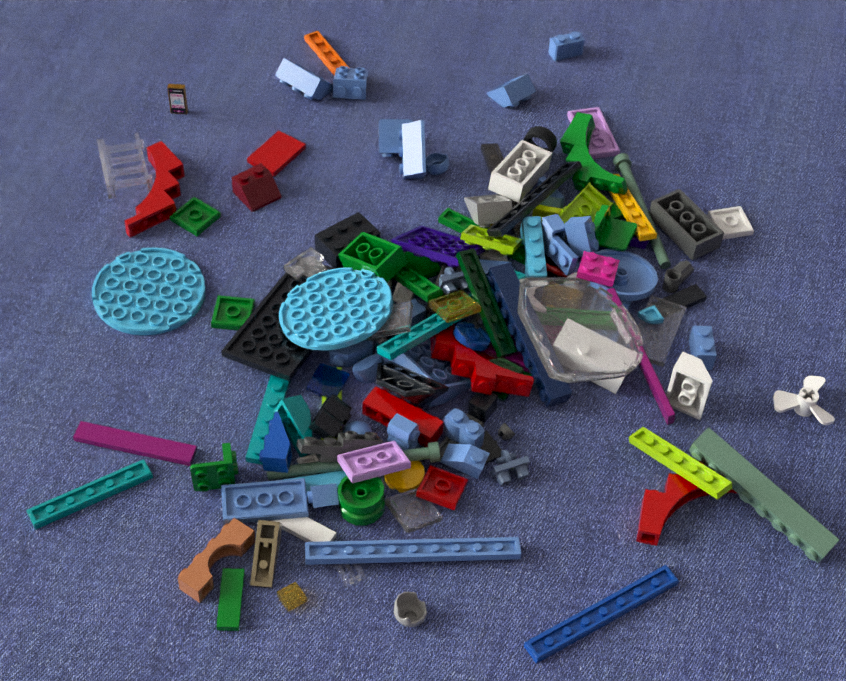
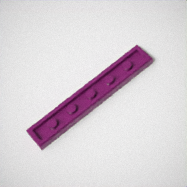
M80 421L73 436L76 442L191 466L197 452V446L83 421Z

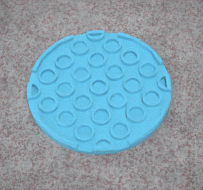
M141 248V251L126 252L115 257L116 260L106 264L99 271L92 286L93 305L99 317L110 327L132 335H157L184 325L199 311L206 293L205 279L198 265L186 258L184 254L166 248Z
M350 267L331 269L307 278L305 283L300 286L296 285L287 294L288 297L281 304L279 310V322L285 336L298 346L312 350L341 349L367 339L386 323L392 312L393 296L388 283L383 278L375 276L374 272L365 269L361 271L353 270Z

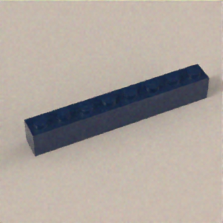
M511 263L489 268L486 276L501 308V314L508 323L509 333L515 338L516 348L523 356L524 365L529 369L531 376L534 378L533 384L539 390L541 401L545 403L547 408L568 402L572 395L570 386Z

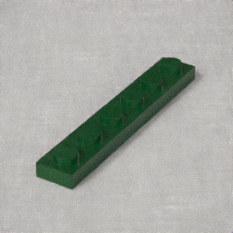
M475 249L459 251L456 254L457 260L497 357L502 358L514 355L517 352Z

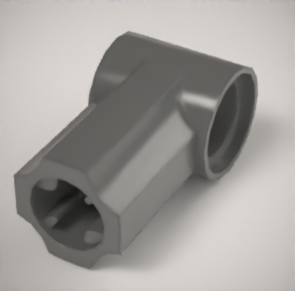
M687 260L680 261L673 269H668L665 272L662 284L663 290L668 293L677 292L679 285L694 271L691 263Z

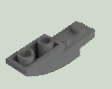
M345 431V433H338L337 440L334 438L317 440L314 437L297 439V448L301 453L315 454L320 462H336L337 455L382 444L383 441L374 432L358 434L354 431Z

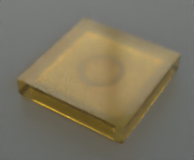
M463 290L429 301V307L447 323L481 312V305Z

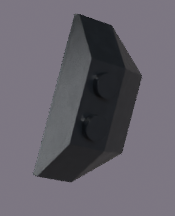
M392 361L377 364L376 384L396 397L410 402L409 404L419 407L421 404L430 403L448 391V386Z

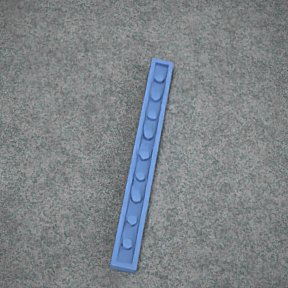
M519 537L305 542V565L516 560L521 558Z

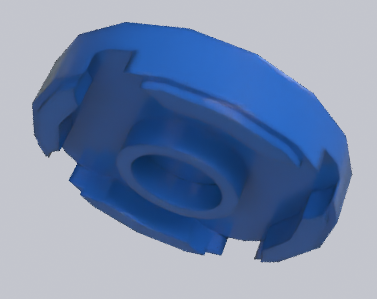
M469 322L458 323L453 330V335L462 345L477 351H484L489 347L491 340L485 330L480 327L476 329L474 328L475 325Z

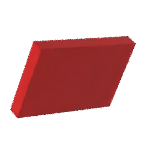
M278 130L247 158V163L253 166L262 163L271 172L272 176L275 177L306 149V144Z

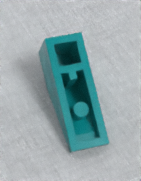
M302 395L283 398L274 409V412H279L285 431L300 458L305 457L308 454L299 451L297 439L312 437V430L309 429L311 424L310 409Z

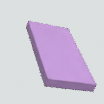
M599 107L568 111L567 116L570 123L577 112L593 116L596 127L591 135L589 154L593 159L620 154V149Z

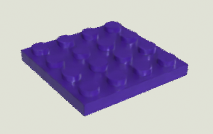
M422 225L391 239L392 243L402 247L403 252H412L417 257L425 256L433 262H445L449 267L460 266L456 257L459 251L475 249L478 256L486 250L481 245L466 244L464 240H460L461 237Z

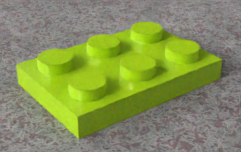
M472 224L461 233L460 238L466 244L481 245L486 250H498L503 255H512L521 246L522 239L506 234L503 237H489L488 229Z

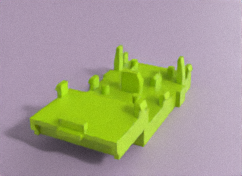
M589 182L577 194L575 199L561 210L559 217L566 223L571 217L591 216L592 222H594L595 214L600 210L602 204L610 207L613 202H610Z

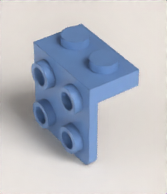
M347 66L336 68L333 78V98L366 100L369 70L363 67L352 69Z
M381 119L379 121V154H382V157H393V154H399L402 140L398 139V130H401L402 124L413 122L412 120Z
M553 236L547 255L566 276L578 272L582 258H578L559 236Z

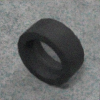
M542 126L532 127L523 139L536 145L532 137L539 138L548 146V148L543 149L552 153L557 147L556 136L552 131Z

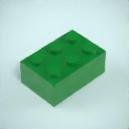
M365 232L359 234L338 254L344 268L350 267L353 270L360 271L362 269L374 272L375 276L383 278L387 283L408 263L401 246Z

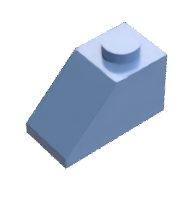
M363 340L349 347L330 350V364L344 367L353 366L359 360L373 355V341Z
M448 444L440 462L478 479L490 453L471 444Z

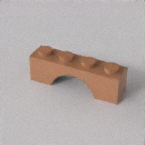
M235 518L230 523H226L217 537L212 538L208 542L203 552L198 553L194 557L189 567L184 568L178 576L179 589L200 603L214 588L213 577L210 573L214 563L226 556L242 557L255 543L254 530Z

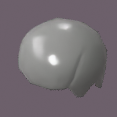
M405 591L399 594L394 603L395 618L406 627L420 625L427 616L425 601H420L415 592Z

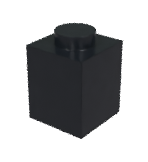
M476 392L469 401L468 414L485 423L497 408L498 395L493 392L491 395Z

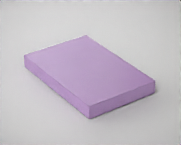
M396 441L337 455L338 463L352 483L411 468L410 460Z

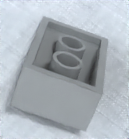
M499 194L464 197L473 222L482 228L495 224L512 209V200Z

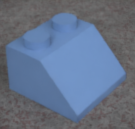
M525 74L487 92V95L503 108L507 106L513 108L520 104V100L526 101L530 99L531 94L535 93L536 90L529 74Z

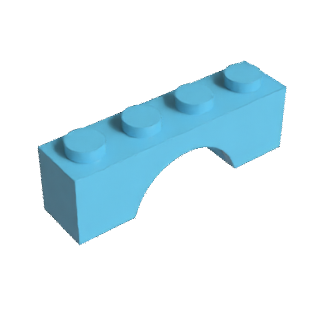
M525 216L520 227L521 243L524 244L525 275L529 280L533 278L546 280L547 269L541 217Z

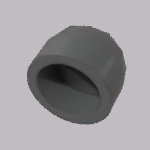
M506 423L500 426L498 430V436H502V440H509L516 435Z

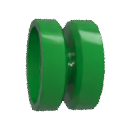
M348 476L341 480L338 485L339 511L342 517L348 523L357 526H366L375 523L381 518L385 511L384 485L379 477L352 483Z

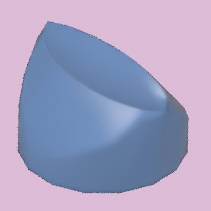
M373 354L356 362L352 368L355 379L362 383L375 382L377 364L382 363V356Z

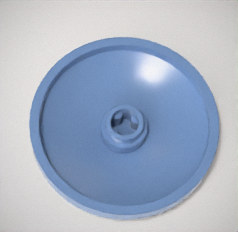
M605 249L596 252L598 255L620 260L613 287L587 281L597 292L607 296V289L615 288L622 301L641 300L654 292L658 276L654 267L647 260L628 251Z

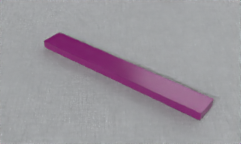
M615 288L607 289V300L632 352L636 354L635 359L667 425H670L675 421V412Z

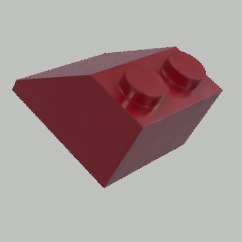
M262 163L232 176L233 193L251 212L282 198L271 172Z

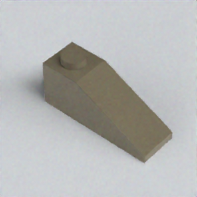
M258 520L250 581L251 586L271 588L273 586L282 532V523Z

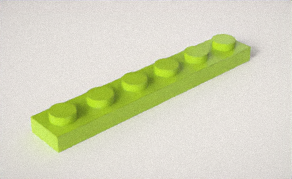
M645 427L640 428L629 436V443L717 500L732 489L731 481Z

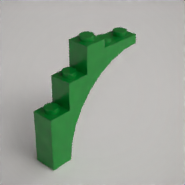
M577 112L560 140L563 153L568 154L566 162L579 161L582 165V168L572 177L575 189L582 191L590 182L598 190L625 195L628 190L625 178L613 175L602 169L589 154L591 135L596 127L593 116Z

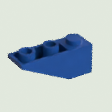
M275 412L273 420L269 421V433L265 435L264 449L260 451L259 461L262 462L264 471L288 473L292 461L291 445L279 412Z

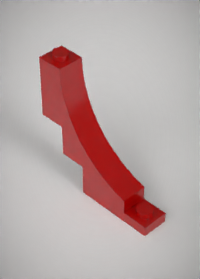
M162 141L146 147L148 161L155 169L156 178L147 197L135 207L136 215L124 221L126 233L130 238L170 219V216L176 212V205L173 199L181 196L180 185L177 180L185 177L184 166Z

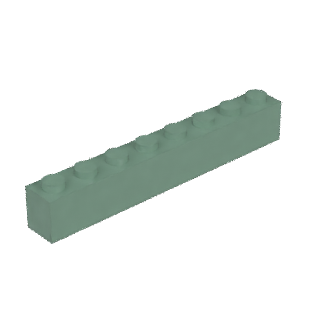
M709 427L691 445L689 451L694 459L701 461L708 468L731 481L732 489L739 494L741 500L752 505L755 511L761 517L768 519L777 531L783 532L793 545L799 546L809 559L819 563L839 541L834 534Z

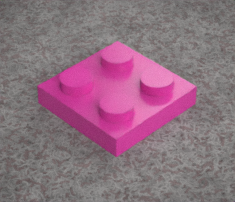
M584 251L576 278L613 287L620 260Z

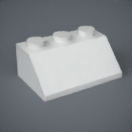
M682 352L673 368L666 394L673 409L698 420L702 417L712 385V379L701 359Z

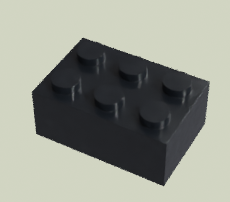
M357 212L315 234V250L333 268H343L338 254L359 234L365 232L380 238L381 233L360 212Z

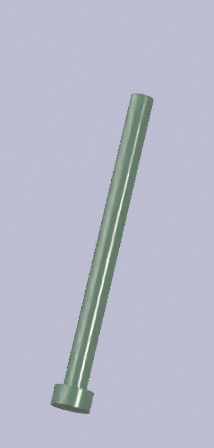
M626 153L618 154L613 159L615 169L620 171L622 177L625 178L629 191L656 231L657 239L649 241L660 267L667 269L671 263L630 169L632 165L630 157Z
M438 441L427 443L428 447L402 450L410 462L429 459L430 463L441 461ZM317 461L290 465L288 473L267 471L268 480L343 471L338 461Z

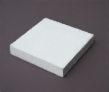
M741 206L708 211L707 216L724 232L722 240L753 235L754 229Z

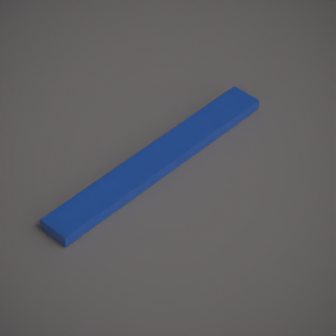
M664 565L526 641L524 648L537 664L678 585L679 580L668 566Z

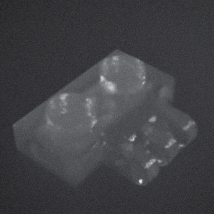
M310 247L286 263L284 271L295 279L303 275L309 278L320 273V271L326 270V267L322 264L324 256Z

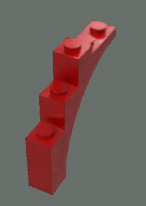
M454 324L430 337L431 358L450 361L451 375L470 378L473 392L491 395L492 391L529 397L534 382L532 376L502 368L481 357L472 349L462 345L453 335Z
M669 473L664 493L645 489L636 542L657 546L665 523L676 510L687 502L710 494L679 474ZM731 489V490L728 491L727 493H737V492H735L733 489Z

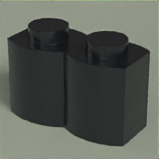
M332 393L321 406L309 429L323 439H337L338 433L342 432L340 428L342 423L345 425L351 417L350 411L352 407Z

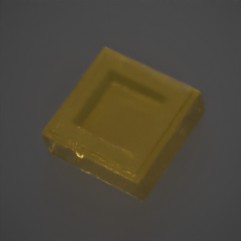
M296 581L277 591L278 598L288 612L307 602V597Z

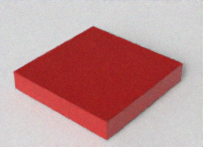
M430 465L416 491V497L455 511L469 479Z

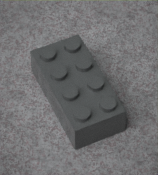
M677 189L651 202L649 213L652 220L691 260H695L721 247L724 232L681 189Z

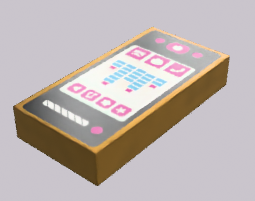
M168 84L170 113L187 114L188 105L185 85Z

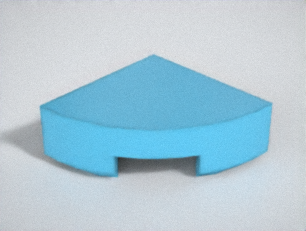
M655 305L640 310L637 314L641 320L650 324H660L664 321L663 316Z

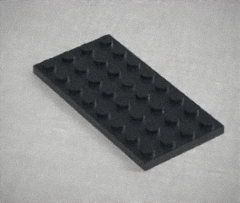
M298 257L222 349V357L291 381L313 350L298 346L285 336L279 322L281 304L285 302L288 297L287 294L296 285L300 286L306 282L307 278L335 268Z

